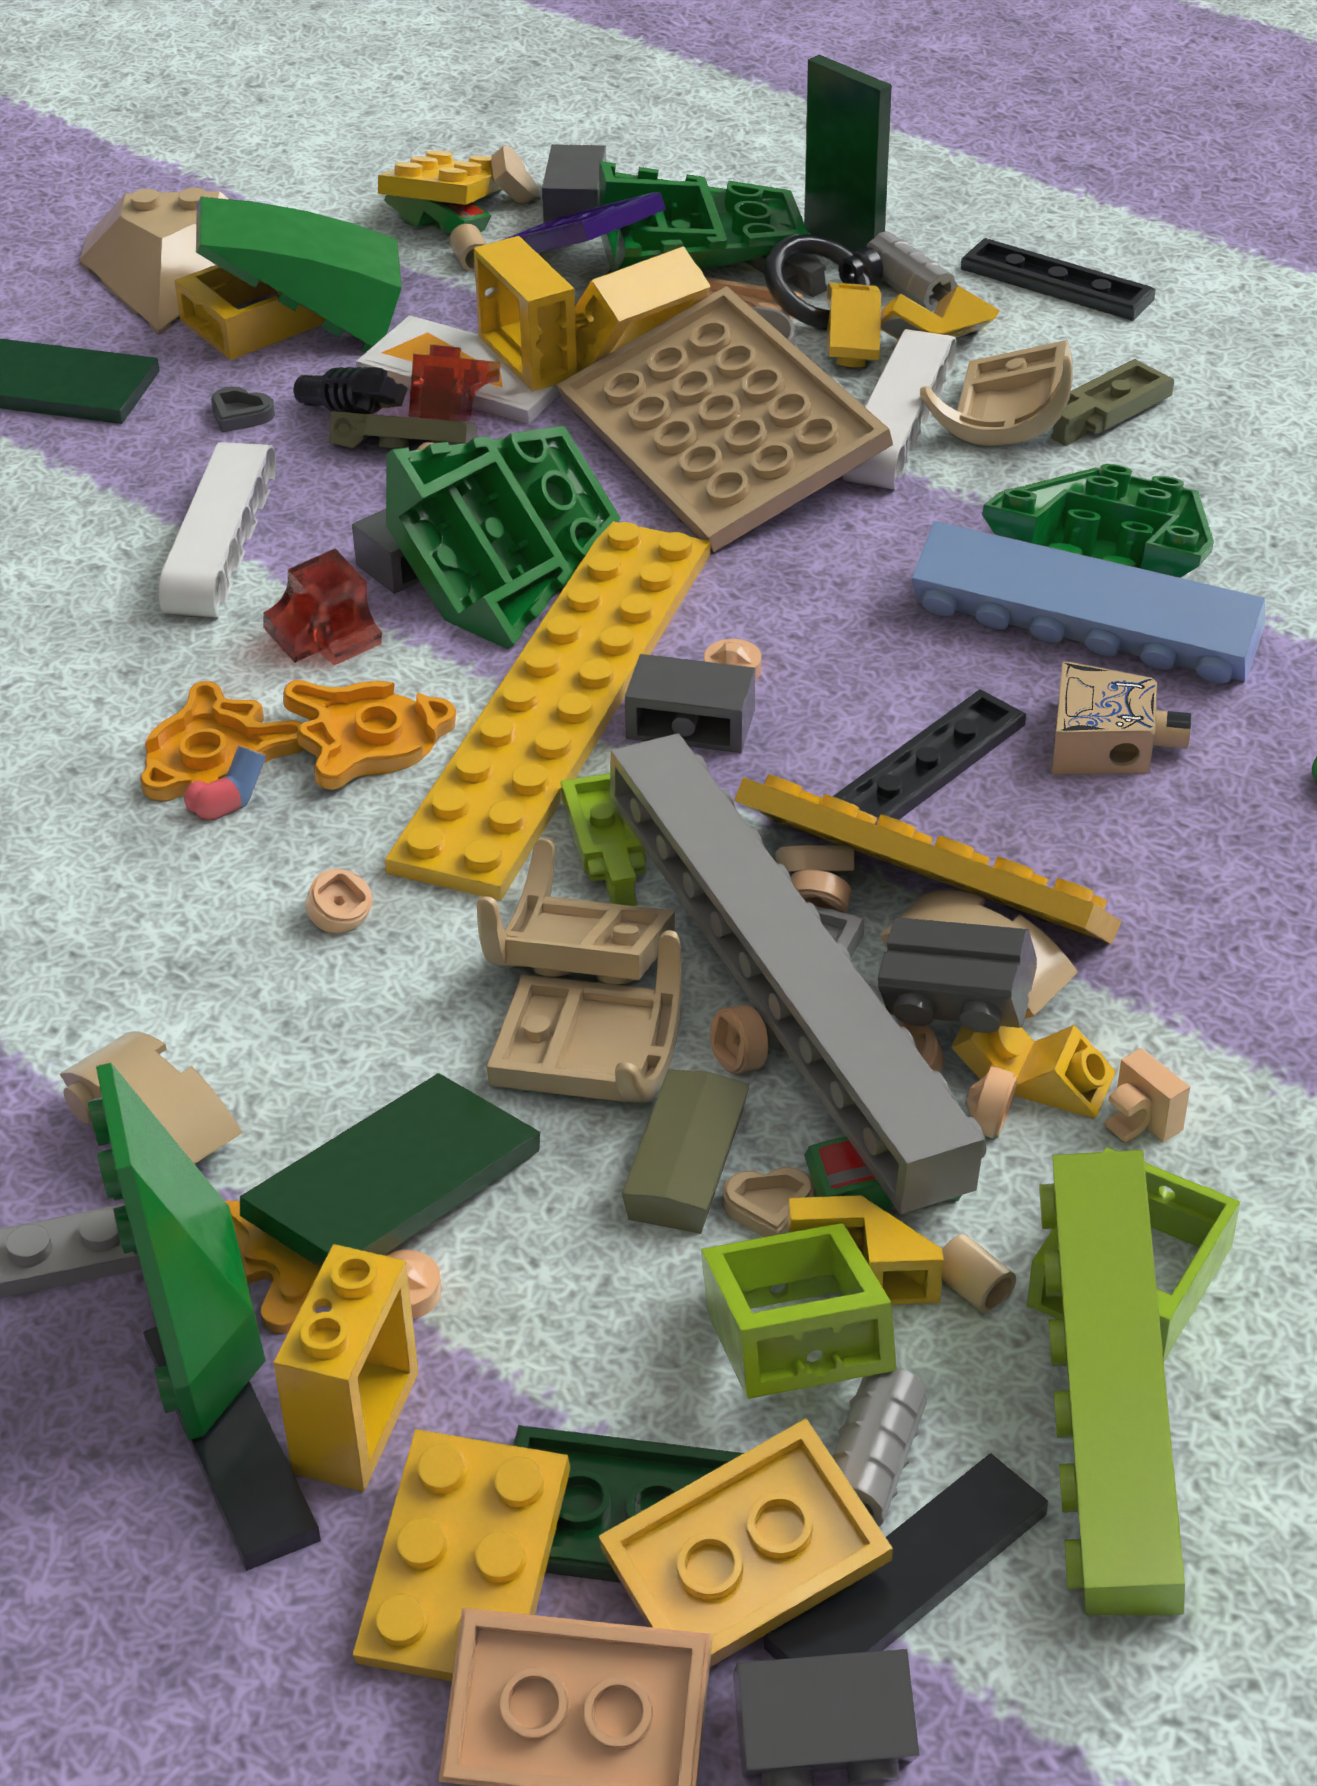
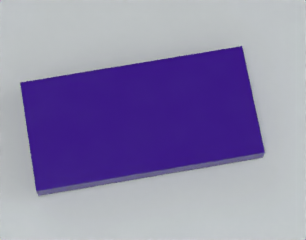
M653 192L560 216L504 239L520 236L535 252L540 253L592 240L664 211L666 208L661 193Z

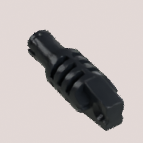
M336 367L331 368L324 375H301L294 383L293 392L295 399L306 406H324L330 412L374 414L382 408L402 406L408 388L402 383H396L393 378L387 375L388 371L383 368Z

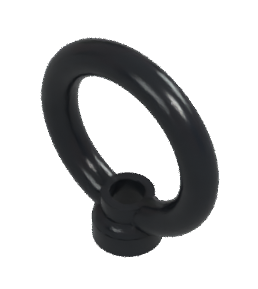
M798 234L780 240L771 248L764 264L765 282L776 303L796 320L828 330L829 310L815 307L802 300L791 290L784 278L783 267L790 257L797 254H813L824 257L839 266V276L842 283L874 286L883 277L882 260L873 248L864 247L851 252L848 248L832 239L813 234Z

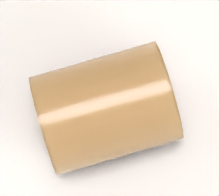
M462 224L452 231L449 238L450 246L465 271L475 270L473 248L487 244L479 229L472 224Z
M960 1234L951 1239L942 1248L944 1259L942 1281L982 1314H986L1011 1295L1016 1284V1274L968 1235Z

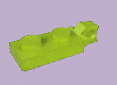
M610 773L561 780V799L584 873H588L590 882L605 880L606 889L612 904L637 906L635 893L636 875L646 873V853L640 841L609 799Z

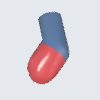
M238 745L225 778L209 784L197 780L187 787L184 794L186 808L193 813H197L200 819L216 820L245 807L252 796L266 756Z

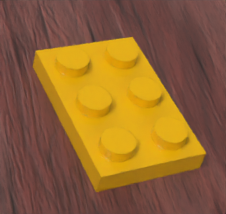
M426 151V157H411L410 163H395L394 169L379 174L377 194L467 205L502 188L494 182L491 157L469 156V162L453 160V153Z
M807 1418L598 1536L601 1550L647 1627L710 1633L712 1635L710 1667L892 1561L893 1554L892 1546Z
M415 1429L354 1647L353 1657L356 1664L452 1681L462 1608L535 1615L569 1477L570 1463L568 1455Z

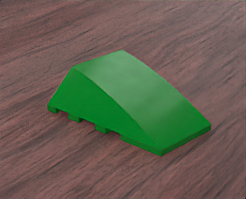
M600 161V206L657 192V194L661 193L666 208L664 211L601 236L611 273L683 246L695 264L701 270H706L765 256L780 240L793 235L808 234L791 190L728 181L726 189L708 186L706 178L702 176L687 174L685 181L658 179L659 170L639 167L638 175L615 172L616 163Z
M202 196L197 203V254L255 288L260 281L266 283L278 291V302L293 311H296L298 305H301L325 318L322 328L340 338L343 331H347L365 342L361 350L364 353L387 335L402 289L397 239L350 222L294 208L254 201Z
M565 426L514 432L505 438L491 439L490 436L471 439L467 443L449 445L448 442L429 444L424 449L409 451L408 447L392 449L386 454L387 529L443 619L506 649H509L518 641L527 625L541 614L548 605L547 602L569 581L573 571L579 566L595 540L613 521L619 522L621 519Z

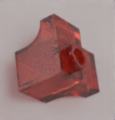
M430 345L429 355L413 354L408 416L449 421H469L472 416L473 400L477 392L487 384L499 383L501 362L460 358V347Z
M336 548L289 568L287 572V587L283 596L273 607L263 612V628L294 663L319 652L335 666L382 644V631L375 623L368 606L367 581Z

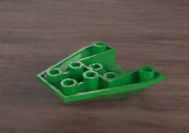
M1103 464L1100 468L1095 467L1017 488L1005 489L986 502L982 512L983 518L995 535L1179 578L1199 567L1212 553L1214 544L1197 490L1184 488L1182 480L1170 476H1153L1152 480L1131 476L1132 470L1130 468L1116 464Z
M112 1063L96 1066L102 1097L89 1100L88 1107L98 1146L111 1143L112 1149L97 1152L108 1199L113 1198L114 1201L124 1200V1206L113 1208L120 1242L124 1254L130 1252L138 1253L167 1365L155 1368L161 1402L165 1414L177 1410L180 1411L188 1440L199 1438L206 1434L266 1361L228 1204Z

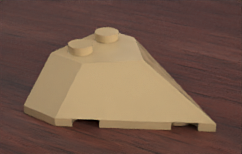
M187 188L181 192H158L154 189H140L133 193H125L86 236L80 264L87 271L95 273L101 279V283L134 314H140L149 323L150 328L157 335H160L171 327L170 322L180 316L174 280L216 265L196 253V210L201 196L229 199L220 191Z

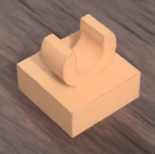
M1139 1048L1121 1059L1118 1085L1109 1095L1108 1100L1120 1111L1108 1118L1105 1126L1124 1142L1135 1139L1146 1128L1164 1143L1184 1129L1190 1086L1144 1049Z

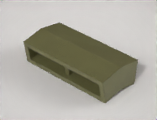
M667 1070L622 1192L628 1220L699 1234L702 1233L745 1106L750 1084L706 1071Z

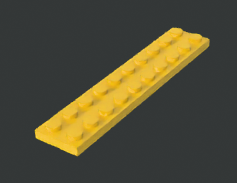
M613 521L595 540L385 858L387 874L474 895L489 896L495 900L502 901L531 853L534 844L542 835L562 801L560 781L577 777L624 699L640 654H651L711 555L709 540L689 537L687 534L680 532L669 533L639 527L630 522Z

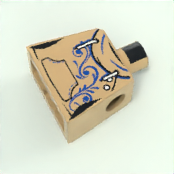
M1062 661L1052 774L1149 773L1153 746L1188 749L1191 713L1156 710L1157 682L1151 677Z

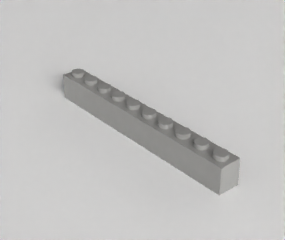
M679 733L611 750L610 801L640 841L645 851L900 1214L908 1213L976 1191L981 1159L986 1154V1141L981 1126L973 1117H967L951 1096L943 1075L930 1068L916 1049L914 1039L909 1030L903 1026L900 1027L884 1007L878 989L873 984L866 983L852 964L847 948L840 942L836 943L822 924L816 907L810 902H805L793 886L786 867L775 862L763 846L758 830L754 826H748L736 810L730 793L727 790H721L711 777L702 756L699 754L695 755Z

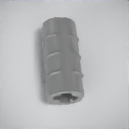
M886 231L877 234L866 246L873 248L882 260L883 277L881 282L889 284L895 289L896 293L903 294L929 311H934L938 302L957 286L954 275L942 268L939 262L929 259L924 255L923 251L914 249L909 245L908 241L901 240L890 232Z
M897 1368V1371L862 1377L856 1395L849 1401L851 1409L845 1424L838 1430L839 1440L832 1455L878 1527L885 1520L891 1500L898 1494L896 1486L903 1468L909 1464L907 1456L913 1439L920 1434L918 1425L927 1403L925 1385L915 1375L901 1368Z

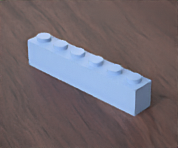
M934 521L912 576L917 602L922 603L923 607L933 614L948 617L952 616L954 612H960L975 616L984 626L998 630L1006 629L1009 624L1029 629L1033 636L1050 643H1058L1063 638L1083 642L1090 651L1103 656H1114L1118 651L1137 655L1148 666L1161 670H1168L1173 668L1174 665L1194 669L1200 677L1214 683H1227L1230 681V678L1243 682L1246 681L1265 627L1264 597Z

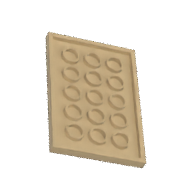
M728 286L557 384L562 400L700 539L710 541L713 553L893 445L890 429Z

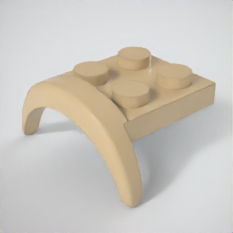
M1068 340L969 361L957 411L942 402L929 386L920 388V396L933 417L946 430L963 441L982 446H1003L1032 439L1049 430L1060 419L1067 406L1073 382V357Z
M546 838L540 839L534 844L521 898L513 917L505 929L501 922L499 905L495 899L483 896L477 902L478 933L485 959L495 966L512 968L532 967L537 974L548 977L565 976L574 972L597 975L599 981L607 984H627L634 980H640L658 957L660 935L668 930L675 932V911L551 897L555 866V846L550 839Z
M668 930L660 935L655 989L522 974L486 1067L489 1086L620 1102L648 1103L652 1101L660 1092L667 1070L670 1068L679 1029L682 963L678 934Z

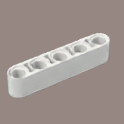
M909 329L903 331L865 406L866 409L890 429L893 445L844 474V481L896 490L895 479L896 477L902 478L910 461L908 451L909 449L915 450L923 433L921 424L922 422H928L931 416V412L920 396V388L929 386L936 396L941 395L948 380L946 378V371L952 370L954 366L956 337Z
M217 443L160 575L159 604L163 614L220 617L216 610L219 603L226 602L233 584L229 578L232 571H238L246 552L242 547L245 539H251L258 519L255 517L257 509H263L270 489L267 487L268 481L276 477V454L273 445Z

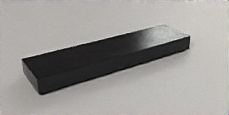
M987 238L981 240L961 258V270L1134 321L1155 299L1156 289L1151 286Z
M979 689L833 795V797L856 805L860 811L877 817L875 825H877L880 814L900 820L1024 727L1026 713Z
M157 1326L143 1331L145 1343L155 1367L167 1365ZM249 1381L204 1436L188 1440L246 1571L321 1541L317 1522ZM177 1410L175 1412L186 1434L180 1411Z
M992 1453L988 1454L886 1536V1539L893 1548L892 1561L764 1636V1649L775 1660L883 1651L1047 1515L1048 1500Z

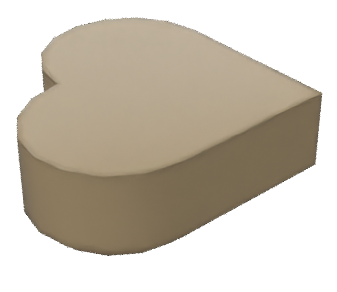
M504 145L491 155L494 182L517 203L527 204L539 195V189L535 181L526 171L522 160L512 148Z
M850 845L780 847L775 852L776 863L783 864L789 875L802 870L826 871L837 876L854 871V848H850Z
M782 1167L774 1169L767 1175L757 1171H744L734 1174L723 1185V1208L726 1214L733 1220L762 1237L788 1233L789 1198L814 1197L815 1187L811 1176L797 1168Z

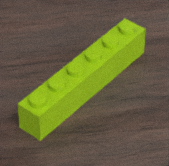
M1143 1150L1052 1155L1054 1183L1039 1184L1042 1229H1057L1058 1250L1044 1251L1047 1297L1062 1296L1063 1319L1049 1320L1052 1366H1067L1069 1390L1054 1391L1057 1438H1072L1074 1463L1059 1464L1062 1513L1078 1512L1080 1539L1064 1540L1067 1589H1084L1086 1615L1184 1614L1185 1577Z

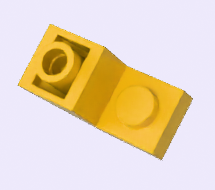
M828 282L826 301L830 309L826 340L828 356L837 357L836 364L847 367H865L867 360L879 361L881 292L879 288L869 285Z
M962 1024L951 1046L979 1079L988 1074L991 1066L1013 1072L1015 1077L1018 1078L1014 1096L1093 1119L1097 1117L1116 1073L1103 1054L1087 1040L1075 1025L1034 1041L1022 1027L1000 1026L995 1032L981 1033L968 1029Z

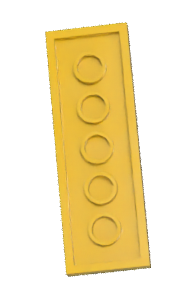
M771 774L767 775L764 784L742 778L734 801L770 820L838 845H850V848H854L855 851L964 891L983 896L986 899L1110 944L1117 935L1122 921L1105 911L1108 900L1095 895L1093 890L1057 878L1053 888L1047 887L1049 879L1033 873L1034 870L1025 865L997 856L994 866H989L991 858L975 852L973 847L938 835L933 846L931 845L933 837L916 831V827L880 814L877 825H875L877 817L860 811L856 805L827 794H823L821 798L802 790L803 787Z

